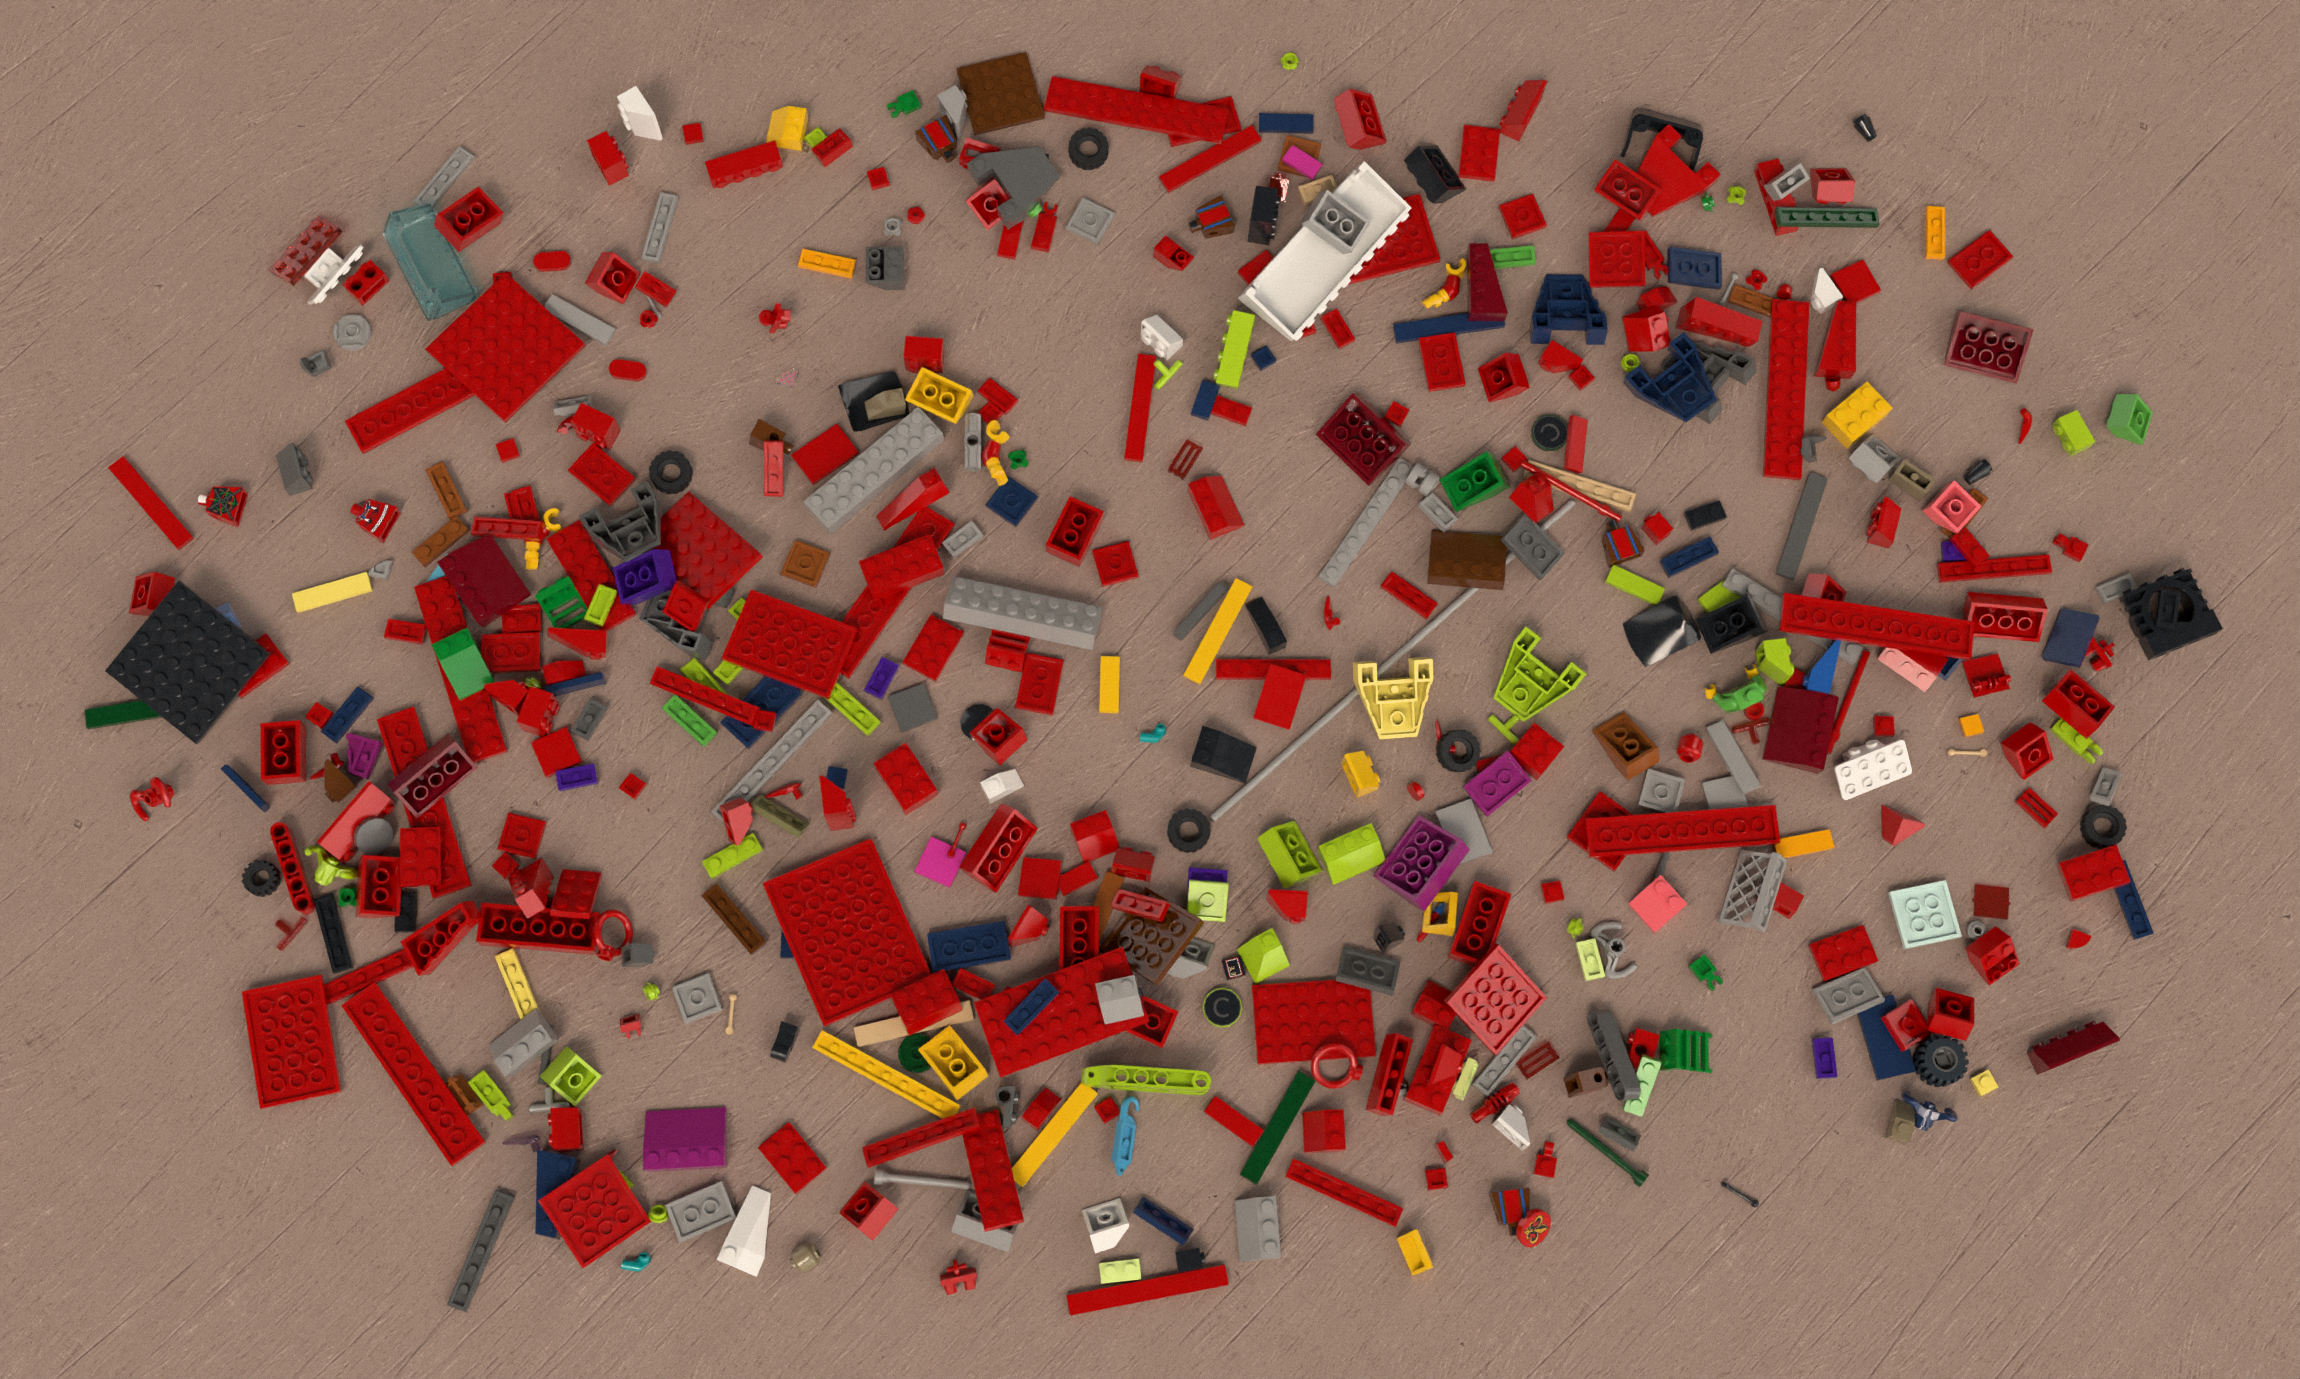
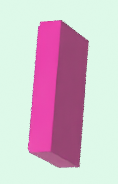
M1294 145L1291 146L1282 158V162L1310 180L1315 178L1323 166L1322 163Z

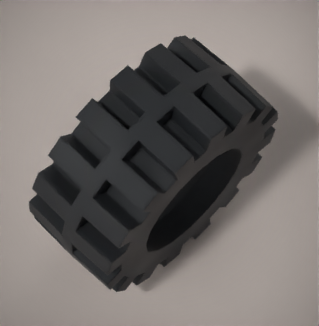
M255 860L253 864H248V868L245 867V873H242V883L245 889L258 897L269 896L272 894V891L275 892L277 890V886H280V872L272 863L265 860ZM260 871H267L269 874L267 883L262 886L255 885V875Z

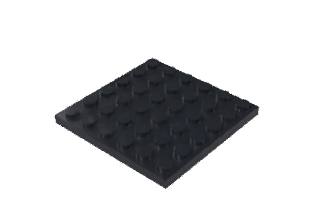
M178 580L105 672L191 741L199 744L269 658L271 653L182 581Z

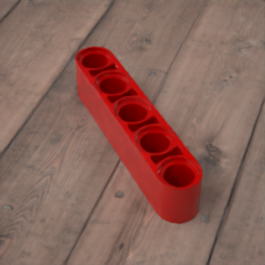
M276 822L270 828V835L292 904L300 913L309 915L315 910L314 897L293 832L284 823ZM285 829V833L278 837V831ZM290 846V852L284 855V849ZM296 864V870L289 873V868ZM302 882V888L295 891V885ZM308 900L307 907L301 909V903Z

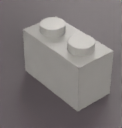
M1798 163L1790 166L1764 185V188L1771 199L1776 201L1784 198L1809 180L1810 177L1802 164Z

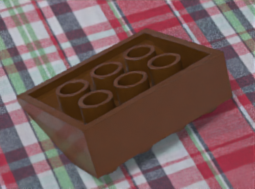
M1432 530L1427 584L1503 590L1507 546L1501 541L1503 536L1448 531L1443 533L1442 531Z

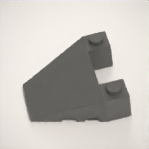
M1040 147L983 153L967 163L968 172L978 186L995 176L1009 196L1010 200L997 207L998 216L1007 229L1023 221L1030 210L1038 204L1041 197L1060 178Z
M1692 341L1698 350V355L1703 363L1706 376L1710 381L1714 394L1729 377L1746 385L1756 373L1755 360L1737 350L1733 352L1723 350V347L1718 346L1716 348L1709 347L1705 343ZM1670 354L1662 362L1661 368L1664 371L1677 362L1676 359ZM1716 397L1717 400L1696 416L1711 424L1722 412L1720 399Z
M648 481L630 489L639 507L605 524L597 507L579 515L593 542L625 562L661 545V505Z
M730 588L713 605L727 608L734 591ZM672 589L648 599L639 619L690 657L706 660L713 643L699 633L709 609H706L697 631L692 632L663 613Z

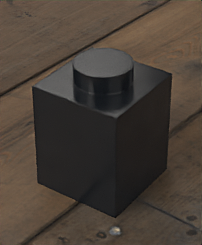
M1199 1248L1175 1252L1178 1273L1203 1269L1202 1264H1206L1204 1252H1200Z

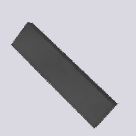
M331 893L313 899L333 974L353 969L334 894Z

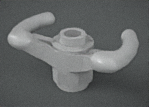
M1614 921L1598 924L1591 930V938H1595L1603 948L1607 960L1604 973L1608 979L1624 978L1637 968L1635 963H1631L1622 971L1616 972L1614 970L1618 958L1626 950L1624 941L1615 937L1610 938L1601 933L1605 929L1622 928L1620 922Z

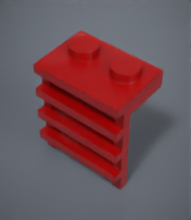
M992 629L989 643L987 644L985 664L1022 673L1030 637Z

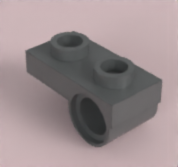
M1014 1086L1000 1087L996 1091L995 1097L997 1103L1005 1107L1003 1128L1011 1129L1012 1124H1016L1017 1112H1013L1014 1104H1018L1019 1092H1016V1087ZM1002 1092H1008L1010 1099L1003 1102L999 1099V1095Z

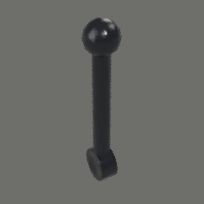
M1722 1182V1187L1748 1201L1752 1207H1758L1759 1202L1757 1200L1750 1199L1728 1183Z

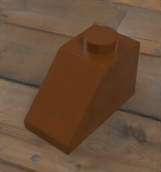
M327 759L325 761L324 789L327 791L325 796L330 801H337L339 803L356 786Z

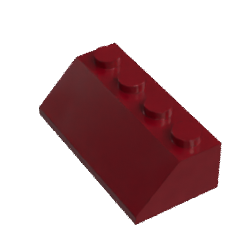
M447 734L387 785L412 814L419 818L478 767L454 739Z
M2095 1021L2085 1024V1029L2081 1031L2075 1028L2066 1032L2067 1037L2061 1038L2058 1035L2049 1039L2050 1044L2044 1046L2043 1043L2032 1046L2033 1051L2028 1052L2027 1055L2036 1074L2039 1075L2120 1041V1038L2104 1022L2096 1024Z

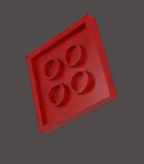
M1645 231L1588 233L1590 288L1645 287Z
M1600 791L1566 838L1588 853L1584 824L1586 818L1628 816L1633 814ZM1625 856L1598 857L1595 859L1615 872Z

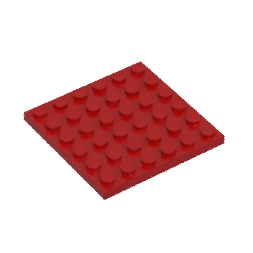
M504 273L425 350L506 423L586 345L513 278Z

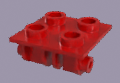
M1998 653L1962 662L1973 698L2010 689L2008 682H2011V676L2005 674Z

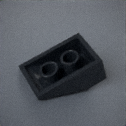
M1745 595L1695 619L1710 654L1768 632L1753 598L1749 595Z
M1202 726L1190 767L1246 784L1257 747L1224 732Z

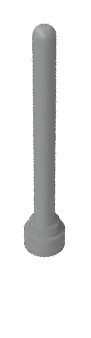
M876 1168L875 1185L897 1182L969 1189L971 1187L969 1181L889 1174L888 1171Z

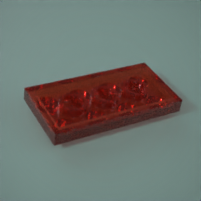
M317 216L293 244L286 249L284 254L274 262L269 271L294 286L343 231L338 226Z

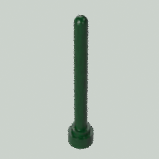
M1569 1119L1567 1121V1125L1631 1175V1179L1634 1180L1633 1183L1638 1187L1648 1178V1173L1644 1170L1640 1171L1633 1168L1574 1120Z

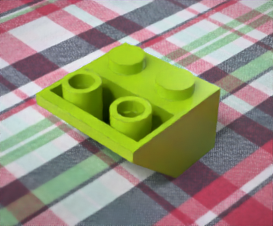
M1786 638L1762 641L1755 650L1758 670L1779 685H1784L1794 673V665L1790 662L1789 658L1791 649L1790 645L1786 642Z

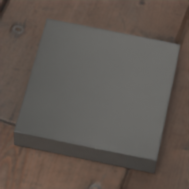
M924 683L888 696L901 733L937 720Z

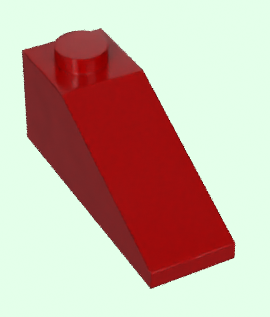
M548 627L547 636L585 657H590L591 660L605 658L607 631Z

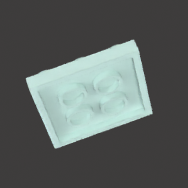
M1946 880L1888 893L1903 949L1962 937Z

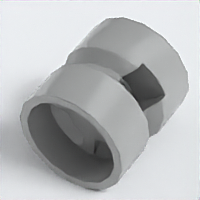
M1417 463L1406 479L1405 484L1413 489L1418 488V492L1427 497L1437 485L1440 476L1432 471L1428 473L1426 467Z

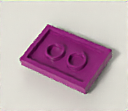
M1507 750L1462 787L1485 817H1488L1532 780L1509 750Z

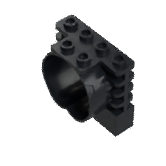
M2181 568L2173 572L2174 575L2169 577L2167 574L2163 575L2153 583L2150 581L2145 582L2136 590L2130 588L2122 592L2123 596L2119 598L2120 602H2123L2125 606V612L2129 614L2130 627L2139 639L2138 641L2148 661L2213 636L2223 629L2214 610H2209L2207 606L2208 601L2203 598L2201 594L2203 591L2198 588L2196 584L2198 581L2193 578L2191 568L2187 570ZM2161 589L2181 593L2179 603L2185 611L2187 622H2178L2174 630L2155 626V621L2150 614V599L2154 592H2159Z

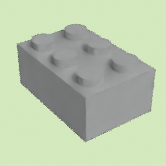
M1329 190L1318 192L1300 223L1342 254L1353 252L1370 221Z

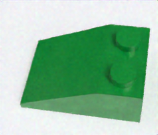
M1488 451L1440 479L1456 512L1492 498L1511 487L1495 455Z
M468 628L432 644L436 656L459 700L483 690L485 684L495 683Z

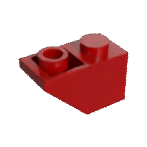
M1166 235L1154 247L1153 257L1170 269L1183 272L1194 259V256Z

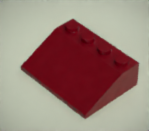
M1957 310L1944 365L2017 384L2034 330L2029 327Z
M1352 393L1316 433L1368 486L1387 470L1411 445L1359 393Z
M491 534L452 551L437 562L476 622L484 628L531 596V593Z
M1777 687L1762 760L1815 774L1822 772L1825 768L1839 697L1817 691Z

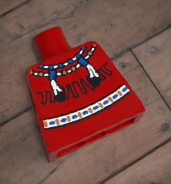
M368 499L364 506L357 503L353 504L350 510L351 514L357 516L355 523L383 544L401 514L396 506Z

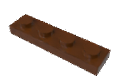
M717 883L701 895L751 956L767 943Z

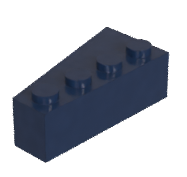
M537 1149L535 1234L560 1240V1234L538 1200L575 1176L580 1164L579 1159Z

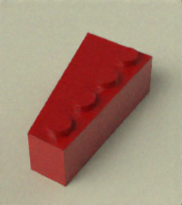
M1695 297L1680 308L1676 328L1750 347L1759 340L1762 321Z

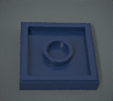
M1007 476L1008 481L998 487L985 506L1017 527L1037 501L1038 496Z

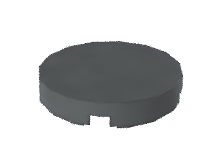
M372 816L364 819L363 823L355 829L354 843L366 855L380 854L391 844L393 829L389 822L381 817Z

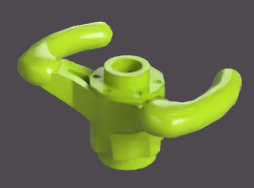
M309 845L305 848V855L307 856L311 855L312 852L317 853L318 868L314 873V880L317 883L328 886L338 876L344 879H355L358 877V870L356 868L339 865V861L336 858L328 856L325 848L318 845Z

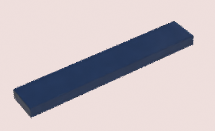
M1468 313L1393 324L1396 344L1417 341L1421 337L1455 333L1458 335L1505 328V321H1468Z

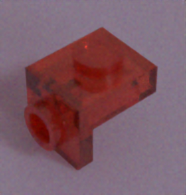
M1276 172L1275 175H1271L1269 188L1278 189L1277 196H1281L1280 201L1285 202L1289 178L1286 177V174Z

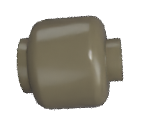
M805 1242L792 1250L790 1263L795 1270L798 1269L805 1273L819 1265L820 1251L815 1244L811 1245Z

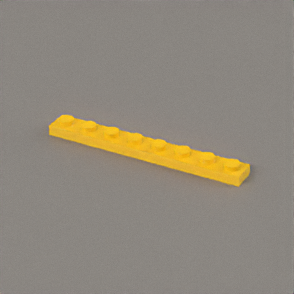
M823 1030L812 1047L816 1051L941 1119L957 1114L961 1108V1105Z

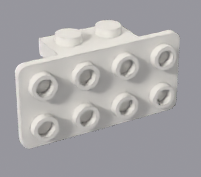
M362 245L353 247L343 260L329 248L322 253L303 275L318 288L307 300L309 305L321 303L326 298L327 294L325 292L330 288L333 289L339 282L337 278L342 274L345 275L350 270L351 266L349 264L354 260L357 261L362 256L361 250L364 248Z
M1902 739L1886 745L1878 740H1870L1860 747H1852L1847 752L1842 753L1844 762L1834 767L1840 794L1844 800L1851 799L1912 773L1906 744Z

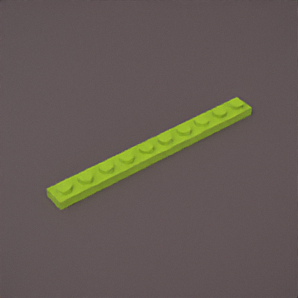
M740 598L728 610L729 614L736 620H738L746 602L743 598ZM836 683L830 700H826L869 737L881 724V721Z

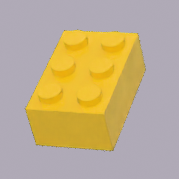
M1867 381L1827 414L1822 424L1848 449L1882 421L1893 407Z

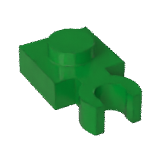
M913 90L897 97L898 103L892 102L887 105L888 111L891 109L896 110L891 113L892 118L898 117L902 111L907 115L921 108V104Z
M1705 954L1688 966L1700 982L1704 979L1707 981V988L1710 991L1715 989L1712 981H1716L1719 985L1723 983L1719 976L1713 974L1717 969Z

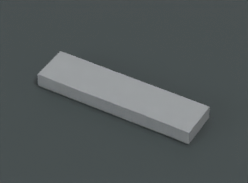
M459 146L415 198L414 203L430 213L475 159L474 155Z
M660 192L642 252V261L660 264L678 203V195Z
M553 294L544 305L558 320L607 346L616 332L615 328Z
M1722 720L1706 727L1705 731L1741 794L1744 795L1759 788L1760 783L1724 721Z
M1523 1025L1472 1085L1488 1097L1537 1036Z

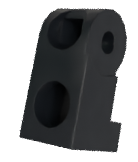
M781 1021L779 1032L770 1053L771 1058L782 1062L787 1061L800 1032L797 1026Z

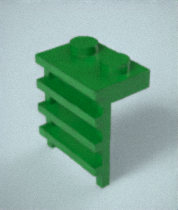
M569 576L557 579L555 584L540 589L538 594L535 595L554 628H570L582 621L588 610ZM576 598L579 600V603L554 617L551 616L550 613ZM582 607L585 610L582 614L559 627L557 626L556 622Z
M1677 1028L1660 1031L1659 1060L1662 1062L1660 1071L1685 1070L1713 1073V1070L1709 1069V1038H1712V1034ZM1690 1036H1691V1066H1690ZM1699 1037H1700L1701 1068H1699Z

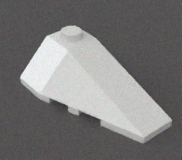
M755 1186L751 1187L717 1258L718 1261L757 1277L765 1259L771 1193Z

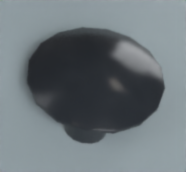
M983 704L967 708L960 720L961 730L964 735L974 740L970 732L994 710Z

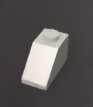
M1820 268L1814 278L1810 300L1813 308L1822 314L1833 308L1837 301L1842 300L1843 296L1825 270Z
M1015 769L997 773L980 782L981 788L990 804L1024 787Z

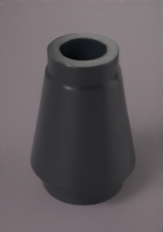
M1863 114L1853 121L1855 124L1854 128L1867 142L1877 137L1870 116L1867 117L1866 114Z
M1985 459L1978 460L1963 478L1971 485L1990 475V472L1993 470L1992 466Z

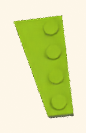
M1233 310L1232 315H1228L1226 325L1229 326L1228 333L1224 332L1222 340L1225 347L1224 351L1220 350L1218 361L1221 362L1220 368L1215 369L1213 378L1216 380L1217 385L1238 390L1244 368L1243 364L1247 356L1248 343L1252 336V326L1254 327L1255 315Z

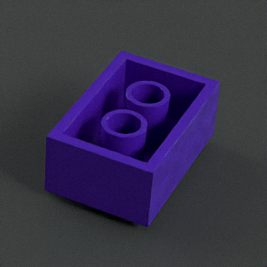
M653 549L628 562L613 567L621 604L637 605L671 590L677 581L670 550Z

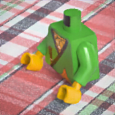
M1752 664V670H1747L1745 667L1747 677L1752 680L1721 695L1717 694L1714 684H1710L1711 689L1706 687L1704 689L1707 699H1713L1721 709L1726 711V713L1743 710L1763 700V694L1766 692L1767 687L1758 674L1756 665Z

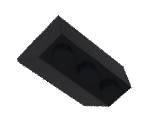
M1418 146L1404 159L1407 169L1415 176L1417 184L1423 188L1427 199L1433 204L1444 203L1466 190V187L1438 146Z

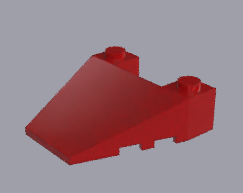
M1667 125L1656 135L1637 171V174L1662 191L1648 211L1652 217L1704 194L1717 182L1721 175L1709 162L1697 173H1694L1671 150L1678 144L1682 136L1671 125Z

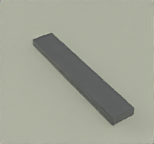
M1809 473L1776 575L1794 581L1828 478Z
M495 1189L447 1303L448 1306L464 1312L468 1311L515 1199L514 1196Z

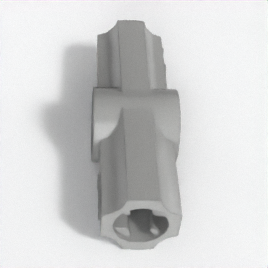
M969 413L965 414V470L978 471L981 470V414ZM973 439L978 441L975 445H970L968 443L970 440Z

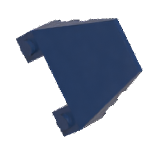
M1546 274L1531 317L1529 328L1531 344H1549L1552 330L1584 331L1586 345H1605L1608 331L1606 315L1600 310L1599 303L1592 296V290L1583 275Z
M1683 332L1669 343L1667 349L1677 362L1653 380L1639 365L1625 376L1623 383L1636 398L1687 423L1717 399L1706 376L1695 344Z

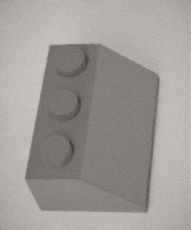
M536 1008L492 1042L490 1049L493 1060L505 1077H513L560 1039L538 1008Z
M967 1190L956 1214L951 1232L1009 1252L1019 1224L985 1232L976 1192Z
M1276 1196L1235 1201L1239 1262L1280 1259L1281 1251Z

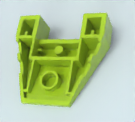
M1528 626L1522 630L1513 642L1494 695V699L1518 716L1523 722L1576 689L1588 674L1574 662H1571L1559 676L1536 658L1531 652L1541 641L1542 637Z

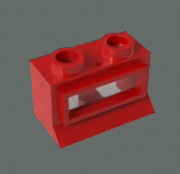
M966 137L959 157V164L968 170V162L983 153L1000 152L1001 148Z

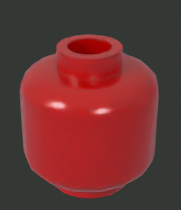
M1689 733L1683 735L1679 739L1676 753L1683 762L1693 763L1700 759L1704 743L1696 734Z

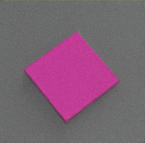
M930 837L914 872L951 888L967 853L955 848L954 858H948L947 852L951 850L952 846Z

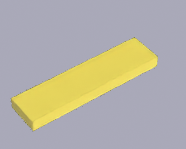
M364 572L292 593L296 611L300 613L372 592L373 590L368 573Z
M512 948L496 955L495 958L520 1020H522L534 1009L538 1008L515 949Z

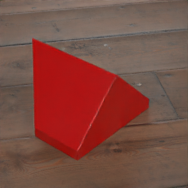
M1881 804L1882 838L1891 845H1897L1925 827V824L1915 817Z

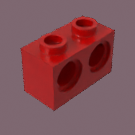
M369 260L367 263H363L354 275L349 276L343 286L363 306L389 282V279L378 266ZM375 273L373 277L368 278L370 274ZM357 286H362L359 290H355Z

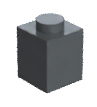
M631 943L621 947L622 966L645 967L652 964L654 958L652 944Z

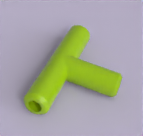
M1159 359L1156 360L1154 366L1163 376L1154 384V387L1160 390L1183 363L1177 360L1168 369Z
M1494 715L1488 718V721L1513 745L1519 742V739L1510 731L1519 721L1518 716L1513 715L1505 724Z

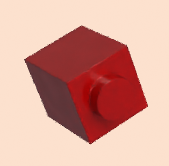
M1660 512L1656 515L1650 514L1645 518V523L1642 527V530L1655 545H1658L1668 537L1674 529Z

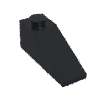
M1260 597L1246 603L1245 607L1268 655L1286 648L1287 640L1264 599Z
M1393 922L1378 927L1373 939L1384 954L1401 944L1405 939L1403 937L1405 933L1399 925L1396 926Z

